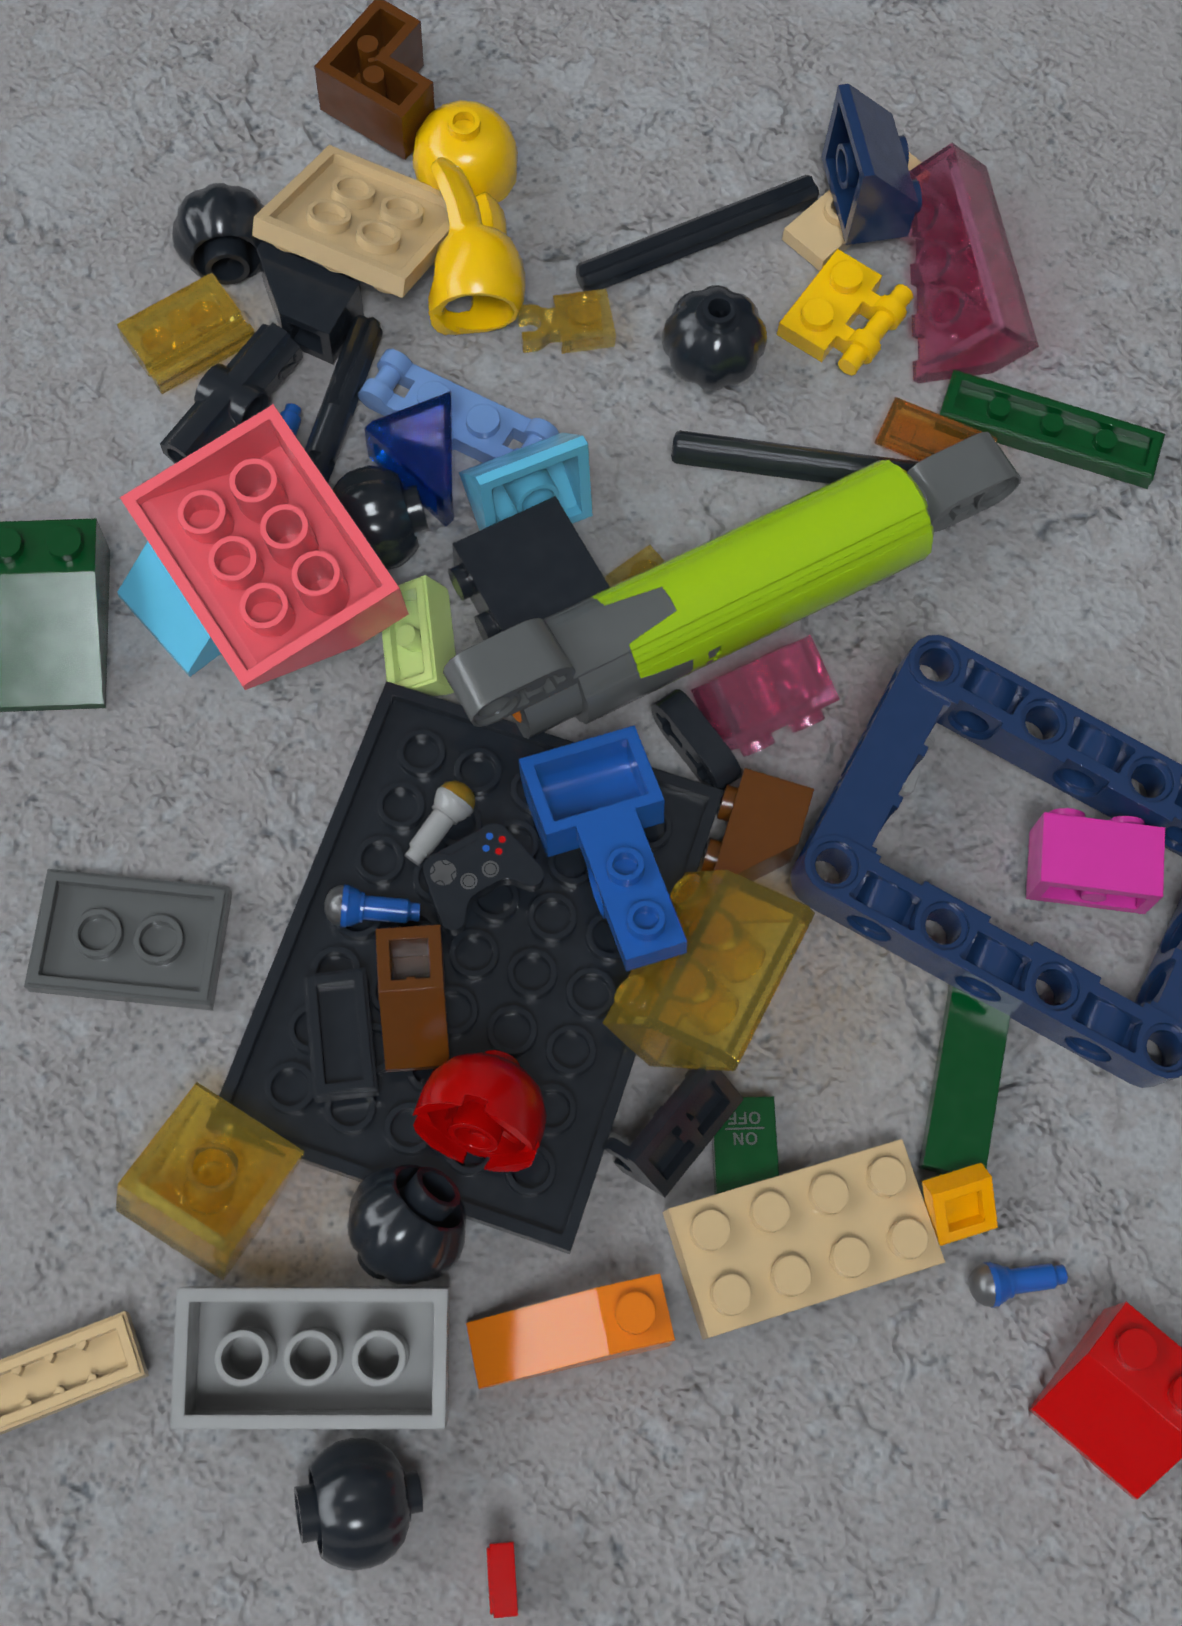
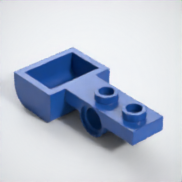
M635 725L520 758L519 769L525 797L546 856L551 857L578 848L581 849L587 865L589 881L597 907L603 919L608 921L626 972L687 953V939L643 830L664 823L665 800Z

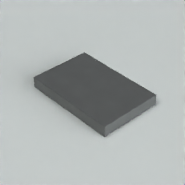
M47 869L24 987L29 992L213 1011L232 899L230 887Z

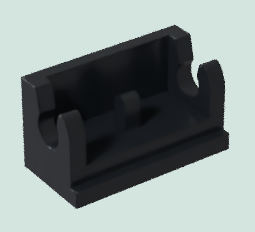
M681 1050L674 1059L677 1064L689 1069L684 1075L685 1079L664 1105L658 1108L653 1118L632 1144L628 1146L618 1139L610 1137L602 1146L608 1153L617 1157L614 1163L623 1173L664 1198L744 1100L715 1062L709 1059L705 1060L687 1050Z

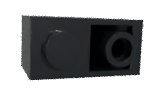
M261 241L257 248L260 269L278 325L289 333L303 352L334 365L340 355L352 320L358 315L364 316L360 283L354 281L348 275L329 271L324 267L307 261L302 256L281 251L275 246Z

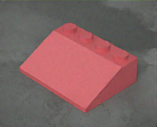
M274 404L120 497L245 690L355 648L409 615L399 586Z

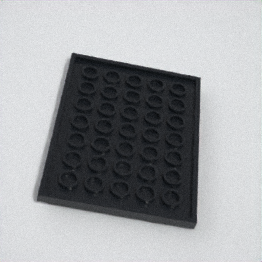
M386 681L207 1124L210 1131L358 1182H362L368 1175L386 1167L404 1164L433 1167L446 1174L457 1186L460 1200L464 1205L466 1219L567 1254L571 1253L605 1151L602 1146L609 1139L668 959L626 972L608 921L603 919L597 907L589 881L587 865L581 849L578 848L551 857L546 856L525 797L520 776L519 759L575 742L545 732L527 739L523 737L516 723L505 719L488 726L476 727L473 726L462 705ZM652 767L665 800L664 823L643 830L679 922H681L724 790ZM455 780L466 784L472 789L475 795L474 812L471 816L458 822L457 825L453 824L432 854L443 850L487 824L498 823L503 825L543 868L544 884L535 892H528L513 885H503L495 888L486 897L476 899L471 903L464 931L459 935L450 936L442 930L423 877V864L427 858L419 866L410 861L405 854L410 848V841L433 811L435 791L445 782ZM349 884L361 892H365V895L409 899L411 902L420 903L419 921H408L407 923L363 920L362 923L342 928L332 924L327 919L324 912V902L331 889L336 886ZM440 925L444 953L450 1059L467 1053H485L489 1050L502 1051L517 1059L520 1067L527 1071L541 1089L547 1117L540 1146L530 1167L517 1172L484 1170L490 1157H479L467 1152L464 1163H461L430 1147L416 1133L413 1125L417 1115L413 1116L423 1087L436 1069L386 1072L378 993L375 929ZM366 967L379 1095L315 1103L313 1099L303 975Z

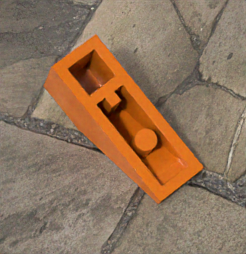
M660 1273L592 1288L466 1323L479 1390L665 1348L675 1341Z

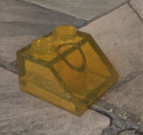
M196 1082L119 1181L116 1211L224 1281L263 1226L302 1159L304 1151Z

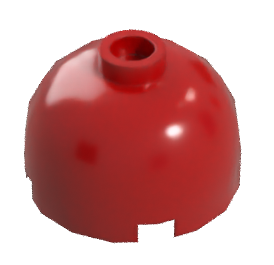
M489 1050L485 1053H467L455 1056L445 1061L432 1072L423 1087L413 1116L417 1115L413 1127L416 1133L430 1147L450 1159L464 1163L468 1152L479 1157H490L484 1170L517 1172L532 1165L544 1134L547 1114L540 1087L527 1071L520 1067L517 1059L502 1051Z

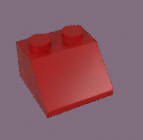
M1127 1301L1108 1307L1101 1312L1029 1410L1132 1499L1137 1500L1182 1459V1347Z

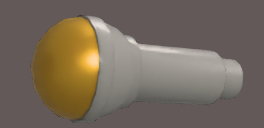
M455 780L448 781L435 791L433 811L410 841V848L405 854L410 861L420 866L422 861L433 853L453 824L457 825L458 822L471 816L474 812L475 795L466 784Z

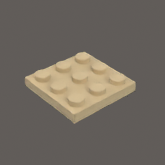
M328 145L254 216L252 236L273 244L281 251L295 253L319 263L329 271L343 273L372 285L382 293L393 294L403 298L434 263L437 248L448 235L450 224L446 203L441 191L332 145Z

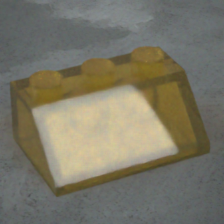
M729 870L686 872L672 889L670 898L687 939V953L633 969L628 978L617 989L614 997L615 1002L603 1024L649 1066L736 1071L815 912L801 902Z

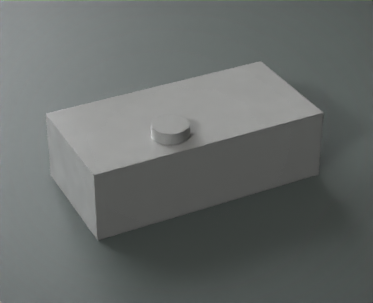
M186 1286L176 1288L170 1429H446L449 1406L451 1286Z

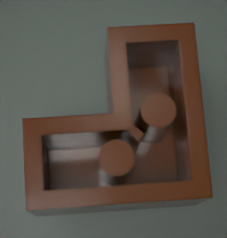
M374 0L314 66L320 110L404 160L414 150L416 132L426 117L435 110L433 81L417 73L424 66L421 21L385 0Z

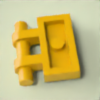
M837 249L779 322L777 335L820 362L825 359L832 348L837 349L843 353V356L838 361L839 368L848 375H855L863 364H870L881 350L880 341L888 330H896L906 317V307L913 299V293L907 286L898 284L889 295L880 296L875 292L879 289L883 275ZM859 314L869 320L863 329L854 330L849 327Z

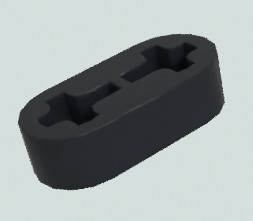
M675 689L651 706L652 715L659 729L702 784L723 790L727 787V784H732L742 776L740 765L731 749L686 693L680 689Z

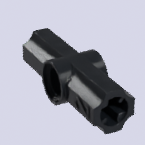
M273 322L271 325L262 324L227 366L219 363L212 366L198 384L194 396L195 403L161 441L160 446L163 454L175 464L268 408L271 394L303 358L301 347L291 338L289 333Z

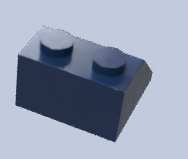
M838 85L821 158L845 245L908 237L915 213H919L922 208V191L919 181L917 179L912 180L908 169L909 148L906 137L898 135L891 112L852 85Z

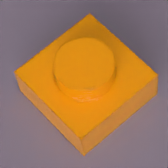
M982 1163L922 1181L925 1205L940 1246L998 1228L992 1176Z

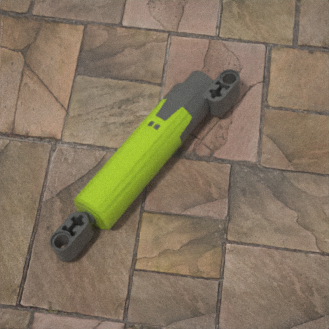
M989 432L973 435L918 462L908 472L893 464L890 460H879L549 617L524 621L479 642L449 660L444 667L443 674L473 726H488L511 715L523 737L530 739L573 717H576L584 724H588L926 559L932 550L934 532L944 530L1001 502L1019 486L1022 478Z

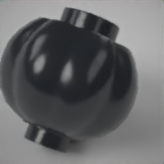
M213 183L203 189L195 190L184 198L178 208L177 217L173 222V246L181 260L200 278L224 285L239 283L245 278H250L261 271L257 248L263 240L252 236L254 216L264 205L261 204L256 194L241 186Z
M721 285L708 286L703 290L691 291L680 297L675 303L672 315L666 320L662 331L663 349L669 356L670 366L676 375L686 382L695 383L701 388L711 391L720 390L727 385H736L747 380L756 370L757 361L764 354L767 343L766 327L760 319L758 308L753 301L746 295L733 292Z
M372 465L349 471L337 481L332 489L386 569L391 570L405 564L419 547L418 539L414 532L429 529L417 485L403 488L398 473L391 469Z
M411 1164L382 1168L368 1175L359 1184L351 1199L347 1223L349 1240L352 1247L358 1252L357 1259L361 1268L373 1278L380 1280L387 1278L393 1283L406 1285L428 1282L439 1278L449 1271L461 1256L466 1233L465 1209L455 1183L438 1169Z
M349 1438L330 1445L308 1466L309 1484L294 1487L295 1510L301 1543L317 1541L321 1559L340 1569L355 1571L383 1564L395 1555L404 1543L411 1522V1514L423 1512V1495L417 1470L405 1472L391 1449L378 1441L368 1438Z

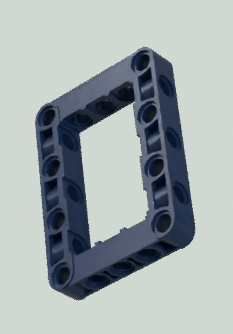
M928 635L918 640L895 669L793 865L790 877L792 889L797 898L815 911L962 992L1009 1015L1011 1019L1131 1085L1140 1088L1155 1087L1182 1076V896L1135 1002L1100 984V976L1036 941L1029 945L989 923L991 916L931 883L924 881L920 885L880 863L881 856L876 854L877 848L873 847V844L886 821L899 808L903 800L899 792L912 770L924 758L929 748L924 743L936 723L1110 818L1133 816L1143 819L1145 825L1165 827V848L1181 857L1182 765L951 638L942 635ZM920 665L933 669L938 675L939 681L936 682L924 676L920 670ZM1025 722L1037 726L1042 733L1043 740L1035 738L1030 734ZM1132 779L1137 780L1143 785L1147 797L1140 795L1135 790ZM816 861H824L835 867L839 874V884H831L820 878L816 871ZM926 920L937 922L942 926L946 933V945L936 943L929 937L926 932ZM1037 979L1044 981L1052 989L1054 994L1053 1006L1046 1004L1039 997L1036 990ZM1148 1040L1153 1041L1159 1047L1162 1054L1161 1066L1152 1061L1148 1055Z

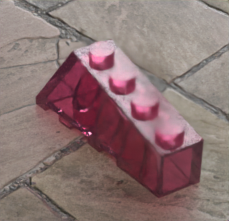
M952 142L909 171L911 179L919 181L922 191V208L919 213H915L910 229V237L916 241L915 263L910 264L911 285L917 288V314L912 315V337L918 339V360L913 361V381L917 383L948 380L951 378L953 370L974 376L991 374L1039 347L987 167Z

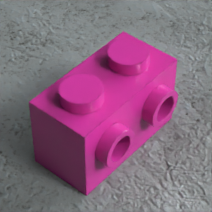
M1059 808L1050 812H1044L1029 831L1026 899L1146 914L1163 898L1165 827L1145 825L1143 819L1133 816H1117L1109 820L1087 818L1084 812L1071 808Z

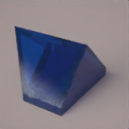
M451 391L373 420L364 428L368 457L378 466L398 473L403 488L416 484L423 507L445 527L454 521L455 445Z

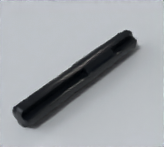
M358 315L352 320L305 446V451L327 483H329L359 400L358 392L366 381L383 334L380 322L374 317L367 318L363 315Z

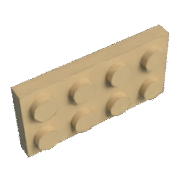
M903 1139L675 1206L663 1212L702 1340L945 1263Z

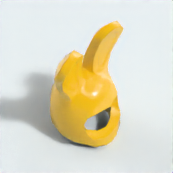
M438 157L432 163L431 170L445 200L450 226L449 233L438 246L434 258V276L428 296L431 324L437 332L443 335L481 333L504 328L516 320L521 311L525 296L523 261L513 241L507 236L504 211L496 199L487 192L475 196L463 170L449 159ZM472 296V304L469 311L455 313L448 311L445 307L448 302L457 298Z

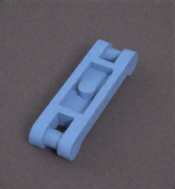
M395 349L385 350L377 363L379 372L375 378L367 379L358 392L360 401L369 409L482 463L520 449L508 447L513 439L523 443L521 447L523 448L560 434L557 428L550 422L541 418L530 419L413 364L406 355ZM397 384L409 389L405 398L393 392Z

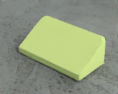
M424 575L398 585L409 615L382 631L387 682L431 696L448 695L454 693L444 676L443 670L449 660L456 655L449 593L445 586Z

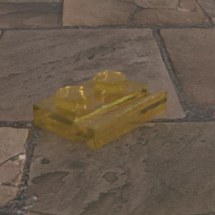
M213 273L202 277L116 324L121 338L147 375L153 379L161 394L239 352L255 333L250 323H246L241 315V311Z

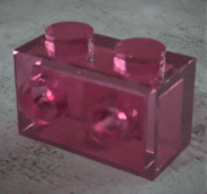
M811 635L784 645L691 689L702 714L731 750L740 749L743 757L754 754L776 743L772 732L790 725L792 732L795 733L824 720L825 717L821 709L840 700Z

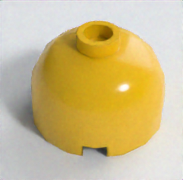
M458 100L446 103L431 112L416 132L412 161L417 181L430 185L432 188L440 191L432 173L431 165L438 157H445L463 170L475 196L487 192L499 203L508 196L515 185L518 162L516 142L510 126L493 108L477 101Z

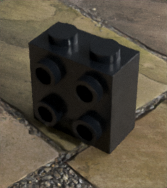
M556 496L452 543L454 567L448 569V574L459 598L462 601L470 598L479 614L474 618L483 640L524 621L549 617L610 588Z

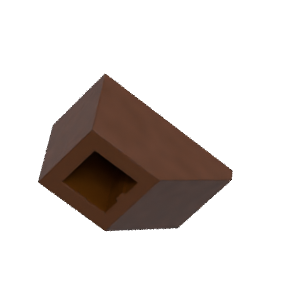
M747 768L744 769L739 788L727 784L717 819L728 822L722 842L710 839L700 872L712 876L706 896L719 899L790 863L800 841L814 788Z
M440 925L375 929L378 993L386 1072L437 1069L450 1059Z

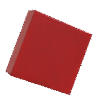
M514 1541L490 1543V1546L486 1548L490 1615L494 1614V1618L518 1616Z

